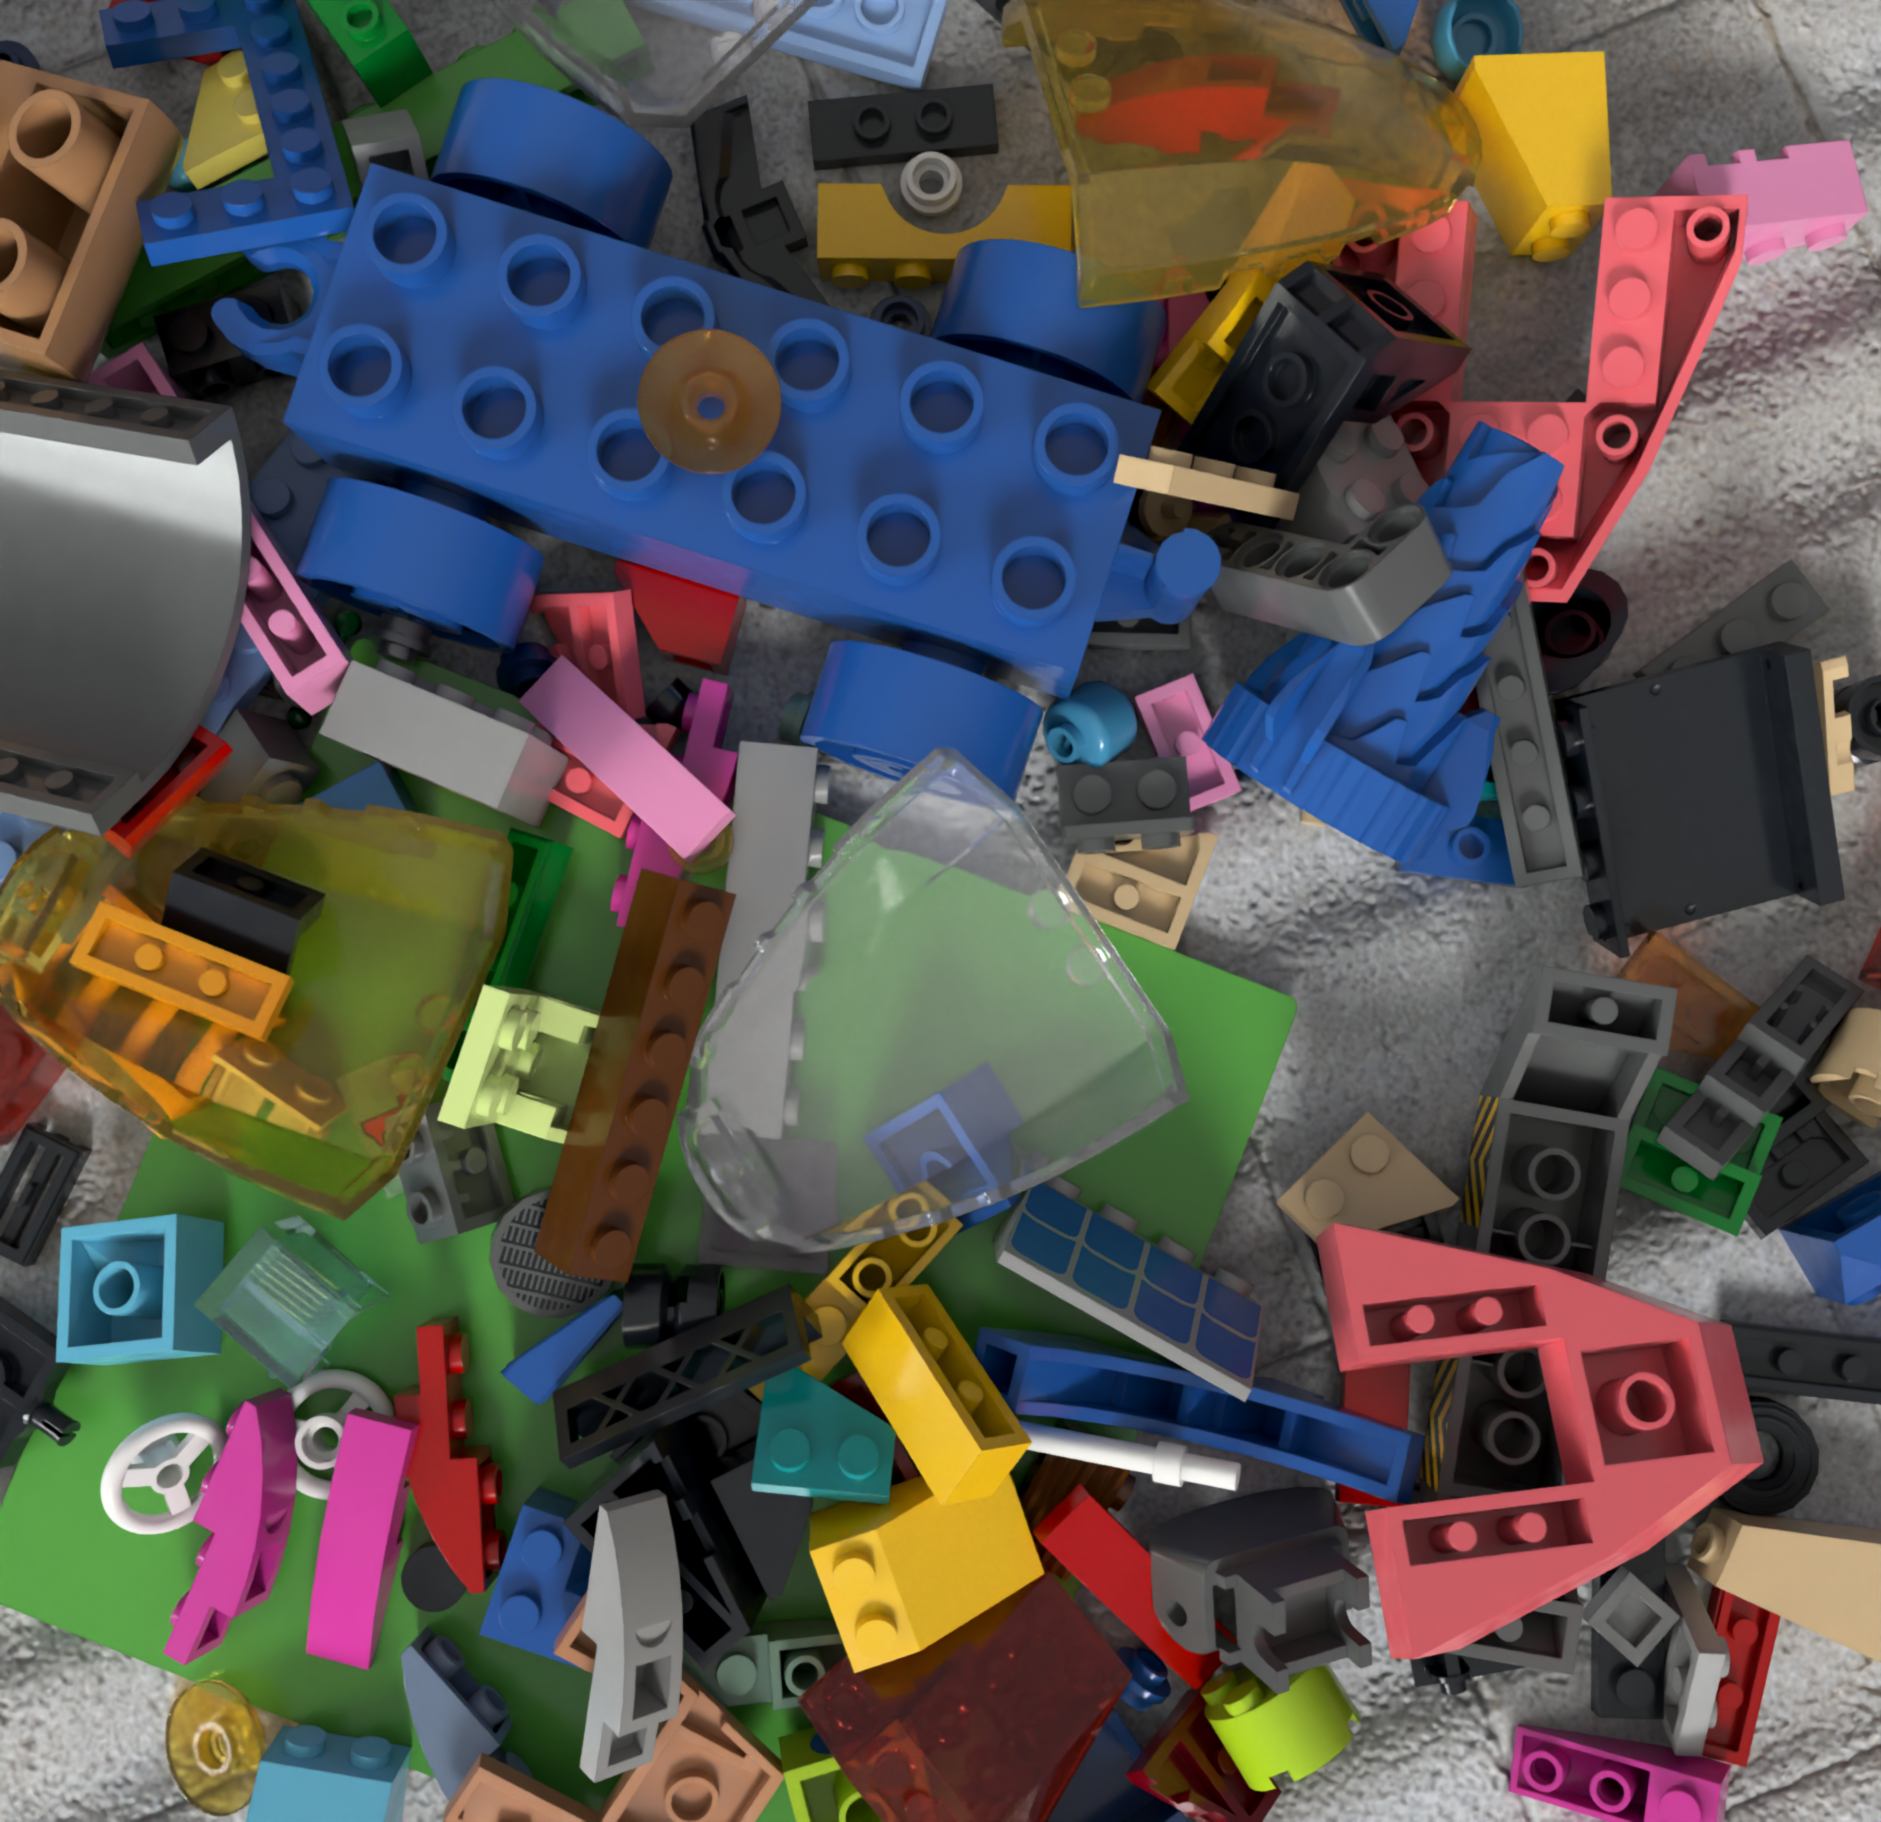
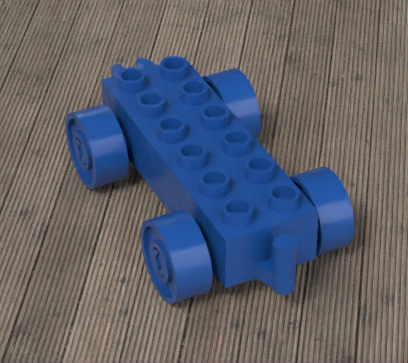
M481 78L467 82L460 90L430 181L374 163L370 164L344 243L328 240L325 236L241 251L257 269L265 273L288 268L297 269L310 278L313 288L312 303L306 313L296 321L286 324H275L261 318L253 307L237 299L222 298L215 302L212 307L211 316L214 323L229 342L245 357L269 370L297 377L282 422L331 467L400 488L398 490L351 478H329L295 576L306 585L334 599L378 617H381L382 613L410 620L427 627L432 631L431 635L497 653L512 654L516 650L545 563V557L525 541L485 522L487 516L901 647V649L852 640L831 642L800 735V740L809 747H817L820 753L908 787L974 805L997 809H1012L1043 716V710L1026 696L984 677V674L1068 699L1078 675L1094 622L1152 618L1159 623L1171 625L1182 622L1193 613L1203 594L1212 588L1220 574V552L1218 546L1209 535L1198 529L1183 528L1182 532L1172 534L1159 547L1127 521L1137 488L1113 483L1119 454L1141 459L1147 458L1162 411L1144 405L1142 402L1167 327L1165 310L1151 293L1132 279L1102 263L1064 249L1013 239H986L965 245L957 253L931 335L926 337L649 250L673 178L672 170L663 155L644 137L624 123L573 97L517 80Z

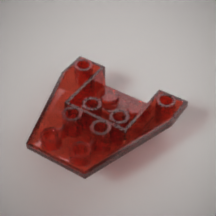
M1045 1569V1574L919 1652L854 1673L848 1655L845 1656L797 1698L798 1703L848 1780L882 1822L1048 1821L1133 1676L1048 1569Z

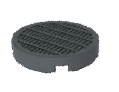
M547 1185L531 1191L532 1193L524 1195L518 1201L515 1200L502 1212L491 1233L489 1262L498 1289L515 1307L537 1317L565 1318L590 1308L609 1291L613 1281L568 1275L534 1252L552 1186Z

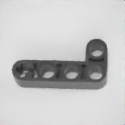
M1404 504L1384 512L1347 545L1241 522L1223 524L1206 533L1218 546L1221 556L1220 574L1211 590L1222 609L1227 612L1353 646L1375 643L1395 631L1445 584L1453 570L1424 507L1419 504Z

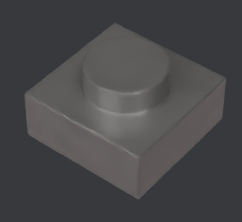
M1621 1565L1583 1609L1582 1618L1638 1667L1679 1620L1680 1616Z

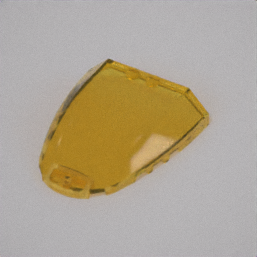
M1010 0L1003 7L1002 44L1004 47L1030 46L1071 183L1078 267L1076 299L1079 308L1125 304L1212 291L1221 288L1228 274L1259 267L1266 278L1275 277L1282 273L1289 260L1317 252L1324 262H1329L1339 256L1345 244L1371 236V239L1377 245H1380L1436 222L1451 212L1457 198L1468 185L1471 187L1474 185L1482 159V140L1477 124L1468 108L1449 88L1434 76L1404 58L1285 3L1273 0Z
M195 795L130 859L103 836L73 829L66 830L55 825L33 842L16 860L0 885V992L2 995L0 1003L11 1018L58 1061L112 1103L163 1137L216 1167L266 1191L317 1212L345 1221L398 1174L506 935L514 849L505 834L499 831L427 814L367 804L365 811L334 808L321 799L305 798L304 805L268 803L259 796L244 795L243 802L207 803ZM202 847L326 894L321 916L299 937L290 973L291 978L295 982L266 1042L72 965L69 960L99 901L161 925L172 871Z

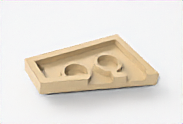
M1151 446L1148 460L1119 454L1113 483L1294 521L1300 494L1273 488L1277 474L1198 456L1194 457L1193 466L1190 469L1193 459L1192 454Z

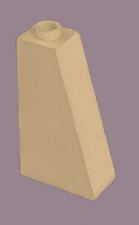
M1716 1507L1711 1508L1706 1522L1697 1528L1692 1537L1691 1556L1686 1567L1720 1589L1881 1663V1530L1774 1515H1753L1738 1510Z

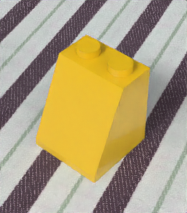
M1604 51L1474 55L1442 113L1443 126L1511 256L1532 255V259L1538 262H1552L1564 259L1574 253L1603 217L1605 198L1612 197Z

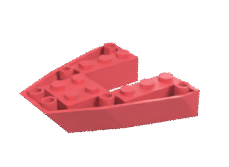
M1748 194L1605 198L1586 402L1462 401L1464 360L1456 373L1391 413L1395 424L1403 433L1404 442L1423 480L1429 487L1445 476L1478 421H1482L1493 428L1525 441L1538 450L1546 452L1564 465L1557 483L1558 492L1539 531L1541 535L1532 550L1531 558L1525 566L1531 601L1568 602L1649 472L1741 266L1748 216ZM1469 201L1343 204L1351 213L1342 238L1333 255V265L1384 274L1467 344L1478 219Z
M1333 1223L1316 1237L1340 1372L1537 1348L1566 1483L1563 1486L1386 1507L1365 1512L1391 1658L1419 1659L1459 1650L1649 1550L1764 1463L1732 1325L1578 1271L1384 1230Z

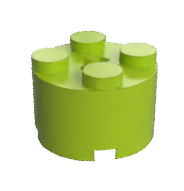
M1329 1663L1289 1675L1290 1691L1276 1694L1246 1666L1240 1668L1235 1673L1233 1671H1226L1215 1676L1201 1689L1200 1693L1207 1703L1205 1716L1252 1790L1268 1791L1276 1789L1269 1777L1288 1771L1294 1782L1310 1775L1341 1752L1354 1736L1347 1723L1349 1720L1360 1723L1361 1715Z

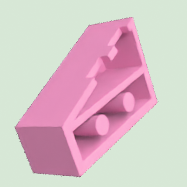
M1850 140L1788 145L1779 150L1781 157L1757 161L1754 149L1737 150L1731 155L1733 163L1708 166L1705 153L1688 155L1654 194V196L1748 194V216L1742 259H1746L1748 265H1759L1772 261L1787 252L1786 249L1807 245V249L1810 252L1835 246L1846 240L1848 237L1847 231L1869 212Z

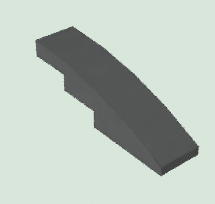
M1807 954L1747 1022L1739 1037L1708 1071L1697 1090L1664 1126L1656 1142L1713 1181L1819 1051L1848 1010L1861 997L1864 990Z

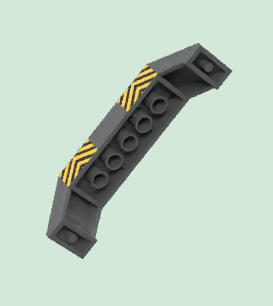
M1544 965L1537 967L1479 1094L1455 1246L1587 1273L1606 1280L1630 1119L1661 1057L1668 1056L1678 992L1677 988ZM1537 1348L1437 1360L1419 1474L1421 1503L1566 1485ZM1577 1588L1459 1650L1446 1653L1573 1675L1584 1605L1578 1600Z

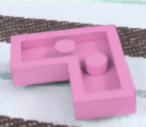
M1193 673L1133 698L1132 702L1155 755L1153 758L1186 756L1190 812L1235 795L1242 790L1231 763L1218 755L1201 739L1210 725L1212 717Z

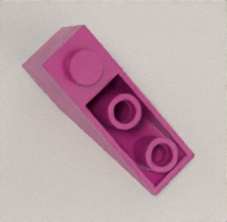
M1518 1724L1509 1792L1609 1822H1724L1731 1765L1702 1756H1675L1672 1748L1663 1745Z

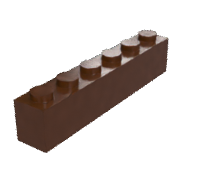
M641 868L534 1249L536 1254L568 1275L628 1283L736 894Z

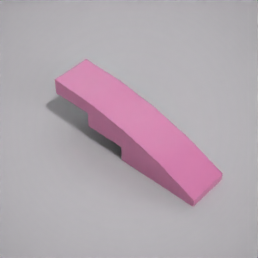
M561 655L518 700L688 863L691 864L736 816L719 798L565 656Z

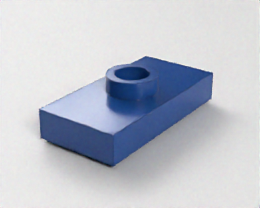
M1474 816L1467 827L1440 833L1424 859H1416L1413 865H1407L1398 861L1397 872L1515 887L1503 822L1500 819Z

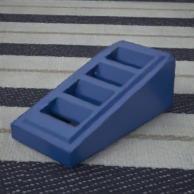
M624 1287L619 1291L614 1290L510 1361L506 1368L501 1371V1374L536 1405L539 1403L544 1404L553 1396V1392L564 1384L622 1315Z

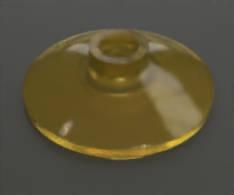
M213 1679L195 1683L183 1690L176 1698L166 1722L165 1752L173 1780L185 1799L205 1814L218 1817L228 1816L248 1806L251 1801L260 1760L267 1751L265 1734L258 1714L246 1696L229 1683Z

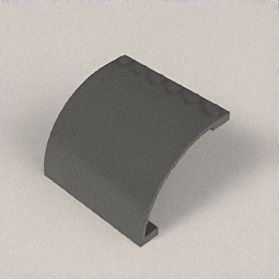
M0 369L1 812L102 836L111 827L116 825L122 816L170 769L193 737L192 735L205 717L221 684L234 648L243 613L251 553V503L248 472L242 439L232 406Z

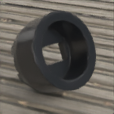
M677 677L646 708V717L654 725L656 723H668L683 731L681 729L683 711L687 697L693 691Z

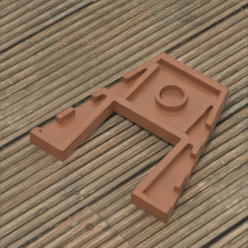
M586 1591L556 1637L554 1654L593 1674L597 1644L582 1631L587 1597ZM682 1667L678 1716L658 1723L653 1761L624 1772L598 1812L481 1752L446 1805L443 1822H756L785 1777L782 1760Z

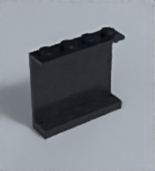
M1778 641L1554 700L1558 718L1555 724L1562 758L1565 759L1568 776L1567 785L1585 871L1584 876L1580 878L1586 882L1589 904L1583 908V917L1587 932L1593 937L1594 942H1597L1619 958H1625L1630 956L1627 939L1630 937L1794 894L1819 906L1845 900L1810 649Z

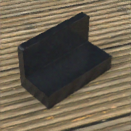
M202 847L172 871L161 925L290 976L299 937L321 916L326 894Z

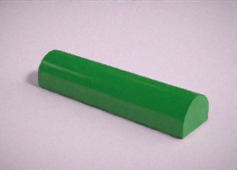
M511 827L428 1061L426 1072L449 1082L451 1081L483 984L526 989L574 848Z

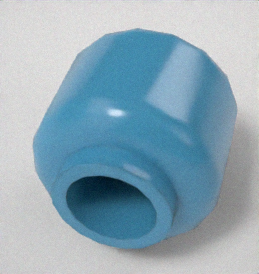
M1103 681L1085 682L1073 689L1068 699L1059 698L1048 707L1043 717V736L1046 746L1054 759L1061 765L1086 764L1092 768H1102L1108 762H1112L1128 752L1137 737V720L1134 707L1128 697L1115 686Z

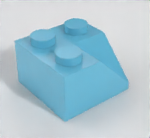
M170 1214L61 1228L56 1362L108 1366L221 1354L224 1222L181 1214Z

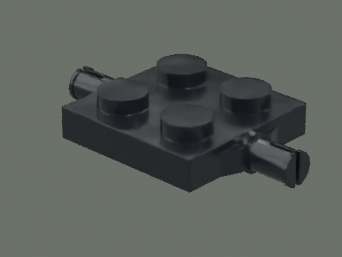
M1 1296L0 1468L15 1466L36 1429H39L54 1440L58 1446L63 1447L76 1437L77 1434L73 1432L79 1431L81 1424L54 1406L53 1401L56 1390L72 1364L56 1362L57 1336Z

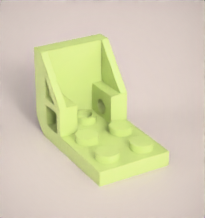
M483 984L437 1120L462 1129L497 1123L546 1140L564 1144L601 1012L529 989Z

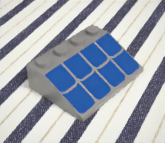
M1048 1170L1042 1181L1029 1173L1020 1189V1201L1010 1207L992 1240L997 1263L1246 1402L1252 1391L1264 1308L1249 1297L1254 1286L1220 1266L1214 1277L1193 1266L1192 1262L1197 1254L1163 1234L1157 1245L1138 1235L1134 1231L1139 1221L1106 1202L1100 1213L1077 1200L1083 1189Z

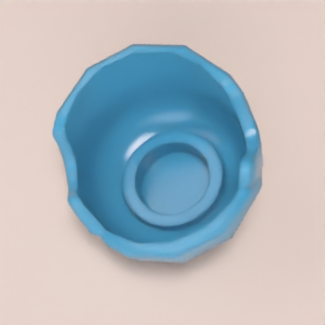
M1448 0L1436 15L1430 39L1436 66L1451 82L1459 84L1474 55L1522 54L1521 46L1524 39V26L1519 6L1513 0Z

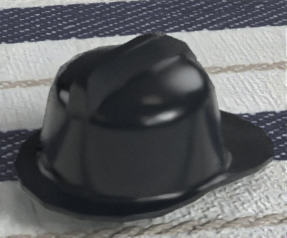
M1588 568L1567 603L1531 601L1549 694L1557 695L1577 687L1609 658L1615 643L1622 634L1628 619V600L1620 584L1602 571Z

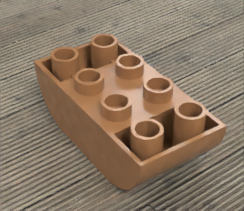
M1 59L0 369L87 383L144 245L136 201L153 199L165 193L183 150V137L167 115L149 99Z

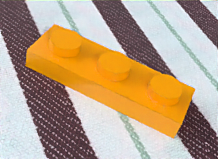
M99 901L69 960L76 968L264 1042L267 1041L295 982L291 976L102 901Z

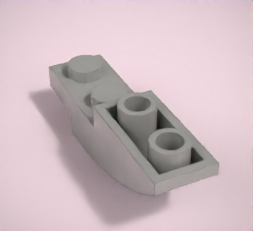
M659 1489L599 1505L582 1631L597 1644L579 1767L594 1783L652 1762L658 1723L678 1716L683 1659V1611L680 1572L667 1498Z

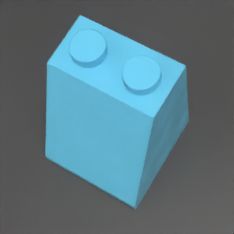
M283 1725L260 1760L246 1822H402L412 1747L391 1744L388 1740L378 1736L356 1738L326 1733L322 1728L313 1725H300L296 1727Z

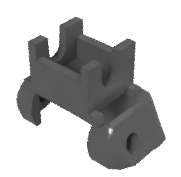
M1294 1487L1242 1496L1181 1514L1159 1524L1148 1533L1149 1552L1151 1555L1153 1609L1167 1633L1187 1651L1197 1654H1208L1219 1650L1220 1661L1229 1666L1242 1662L1276 1694L1290 1691L1289 1675L1340 1659L1349 1658L1359 1668L1372 1665L1371 1642L1351 1624L1346 1611L1352 1609V1607L1357 1611L1370 1608L1369 1576L1350 1562L1348 1533L1330 1490L1319 1487ZM1214 1585L1225 1590L1234 1588L1237 1643H1233L1215 1627Z

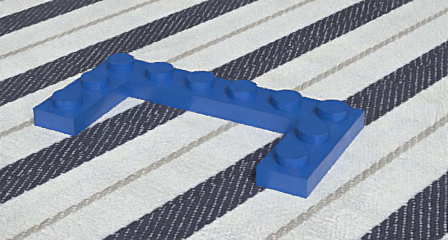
M128 0L117 4L114 8L99 10L105 45L113 69L242 48L274 174L273 178L256 181L241 179L230 182L222 187L188 193L167 192L153 199L136 201L143 244L151 267L348 231L355 208L296 0H160L148 3L140 0Z

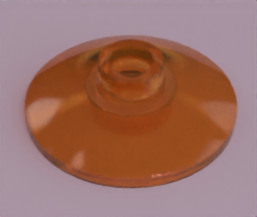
M700 329L674 337L654 353L640 379L637 405L645 434L654 448L664 458L687 471L715 475L732 472L746 466L767 448L775 435L780 421L781 391L774 369L756 346L746 339L727 331ZM710 396L719 398L725 405L723 413L716 419L703 418L697 411L701 400Z

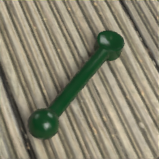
M349 609L340 611L335 617L334 623L337 628V634L345 645L348 637L355 636L361 631L362 620L357 613ZM293 706L287 711V721L294 729H304L311 724L312 716L304 709Z

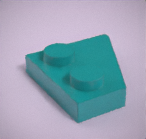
M795 1367L765 1381L751 1478L752 1491L889 1505L896 1432L888 1423L798 1367Z

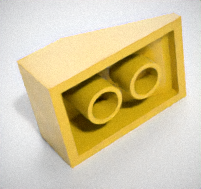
M1011 1473L1007 1475L994 1494L986 1498L941 1506L923 1476H919L892 1485L890 1488L889 1505L844 1501L810 1513L809 1552L854 1673L925 1649L1045 1574Z

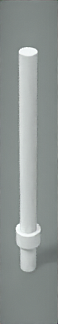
M1018 1420L1032 1441L1027 1450L1152 1474L1153 1482L1182 1487L1184 1481L1234 1491L1238 1488L1241 1472L1240 1463L1191 1454L1186 1445L1159 1441L1157 1447Z

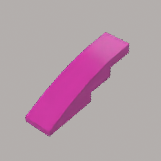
M355 1408L347 1413L331 1481L318 1550L310 1605L307 1654L366 1670L373 1666L404 1539L398 1538L411 1487L410 1483L406 1481L420 1424L360 1408Z

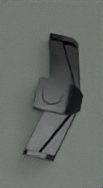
M747 94L690 117L689 123L704 219L701 229L715 263L726 268L732 276L830 306L791 255L793 252L808 247V242L783 180L761 189Z

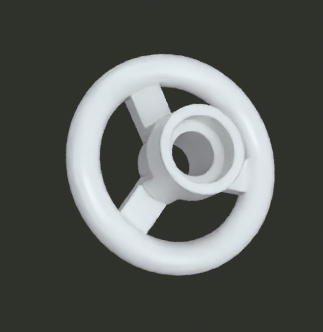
M343 1369L321 1370L301 1378L287 1390V1392L291 1393L294 1413L306 1398L316 1392L326 1389H343L353 1393L336 1413H320L309 1420L295 1418L296 1453L300 1460L308 1467L318 1470L329 1469L333 1466L335 1468L346 1416L353 1409L367 1410L370 1406L375 1413L396 1418L395 1409L386 1393L375 1382L362 1374ZM324 1427L332 1428L337 1433V1447L330 1446L324 1441L322 1435ZM297 1463L296 1489L310 1497L328 1500L332 1480L318 1478L307 1472Z
M190 1412L165 1415L140 1426L120 1443L105 1466L101 1479L100 1493L106 1514L121 1528L137 1534L165 1533L192 1522L204 1495L199 1490L196 1495L189 1499L184 1485L190 1474L189 1466L208 1444L213 1451L214 1465L220 1459L229 1436L226 1434V1430L215 1420L202 1414ZM175 1433H188V1435L180 1442ZM151 1486L155 1492L163 1494L168 1511L159 1514L137 1512L131 1509L125 1502L122 1488Z

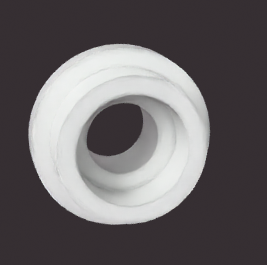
M933 151L921 153L912 158L902 171L900 180L902 197L905 203L918 214L924 216L945 214L960 199L962 193L960 169L951 158L944 154ZM928 179H935L942 184L943 188L936 194H927L921 190L920 186Z

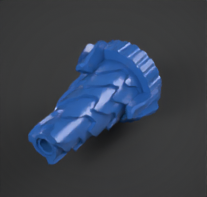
M1478 421L1445 476L1429 487L1415 503L1424 507L1452 565L1451 576L1445 584L1395 631L1375 643L1353 646L1302 632L1268 656L1249 676L1246 683L1236 680L1202 736V741L1236 768L1295 806L1369 848L1407 865H1413L1416 859H1424L1440 833L1467 827L1476 814L1493 756L1494 734L1501 718L1484 708L1464 715L1459 710L1492 660L1491 657L1483 652L1520 595L1524 583L1519 578V575L1531 558L1532 550L1541 535L1539 531L1558 492L1557 483L1564 465L1546 452L1538 450L1525 441L1493 428L1482 421Z

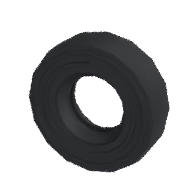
M1749 1396L1757 1431L1768 1432L1776 1440L1780 1450L1779 1462L1776 1469L1769 1476L1759 1480L1744 1477L1720 1495L1718 1499L1746 1514L1772 1516L1794 1508L1810 1493L1818 1475L1819 1449L1812 1430L1793 1409L1768 1397Z

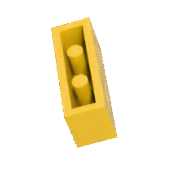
M928 1284L877 1289L841 1344L939 1504L944 1506L991 1497L1031 1445V1439Z

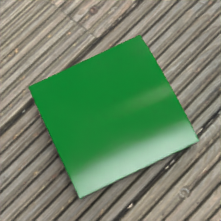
M1656 1067L1629 1126L1620 1188L1734 1237H1738L1762 1179L1760 1173L1783 1117L1769 1112L1712 1181L1656 1142L1664 1126L1700 1085Z

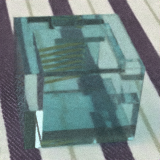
M298 1215L260 1226L193 1305L269 1370L268 1377L272 1380L278 1378L291 1389L326 1370L330 1363L323 1357L330 1350L329 1348L333 1344L331 1341L360 1312L386 1300L390 1294Z

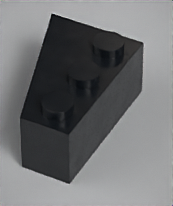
M682 1418L645 1435L587 1488L565 1518L563 1524L593 1554L600 1504L659 1489L666 1495L680 1572L683 1649L705 1670L751 1631L768 1596L710 1482L711 1469L685 1418Z

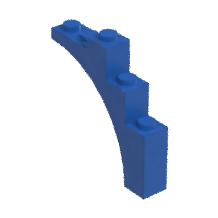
M980 1327L974 1355L1013 1414L1095 1422L1182 1439L1296 1469L1393 1503H1410L1425 1435L1325 1401L1322 1395L1273 1378L1254 1377L1252 1391L1246 1402L1161 1355L1129 1353L1081 1335Z

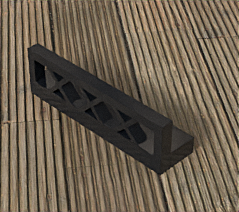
M787 1284L554 1391L553 1402L560 1461L569 1469L577 1467L812 1360L809 1343L823 1337L818 1315L792 1286Z

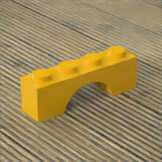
M818 183L817 261L821 281H831L833 285L846 289L865 287L869 284V281H894V284L901 288L922 289L930 286L931 282H948L959 250L969 243L986 239L1029 241L1071 252L1072 185H1008L997 208L983 222L962 232L939 234L919 229L904 220L890 204L882 184Z

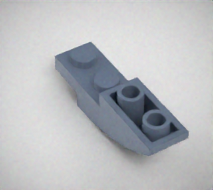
M427 1625L401 1653L404 1686L412 1721L425 1758L447 1800L450 1801L481 1752L533 1778L529 1767L522 1758L511 1751L505 1753L500 1747L514 1724L508 1716L509 1709L503 1697L490 1685H480L464 1667V1656L456 1644L444 1635L436 1636Z

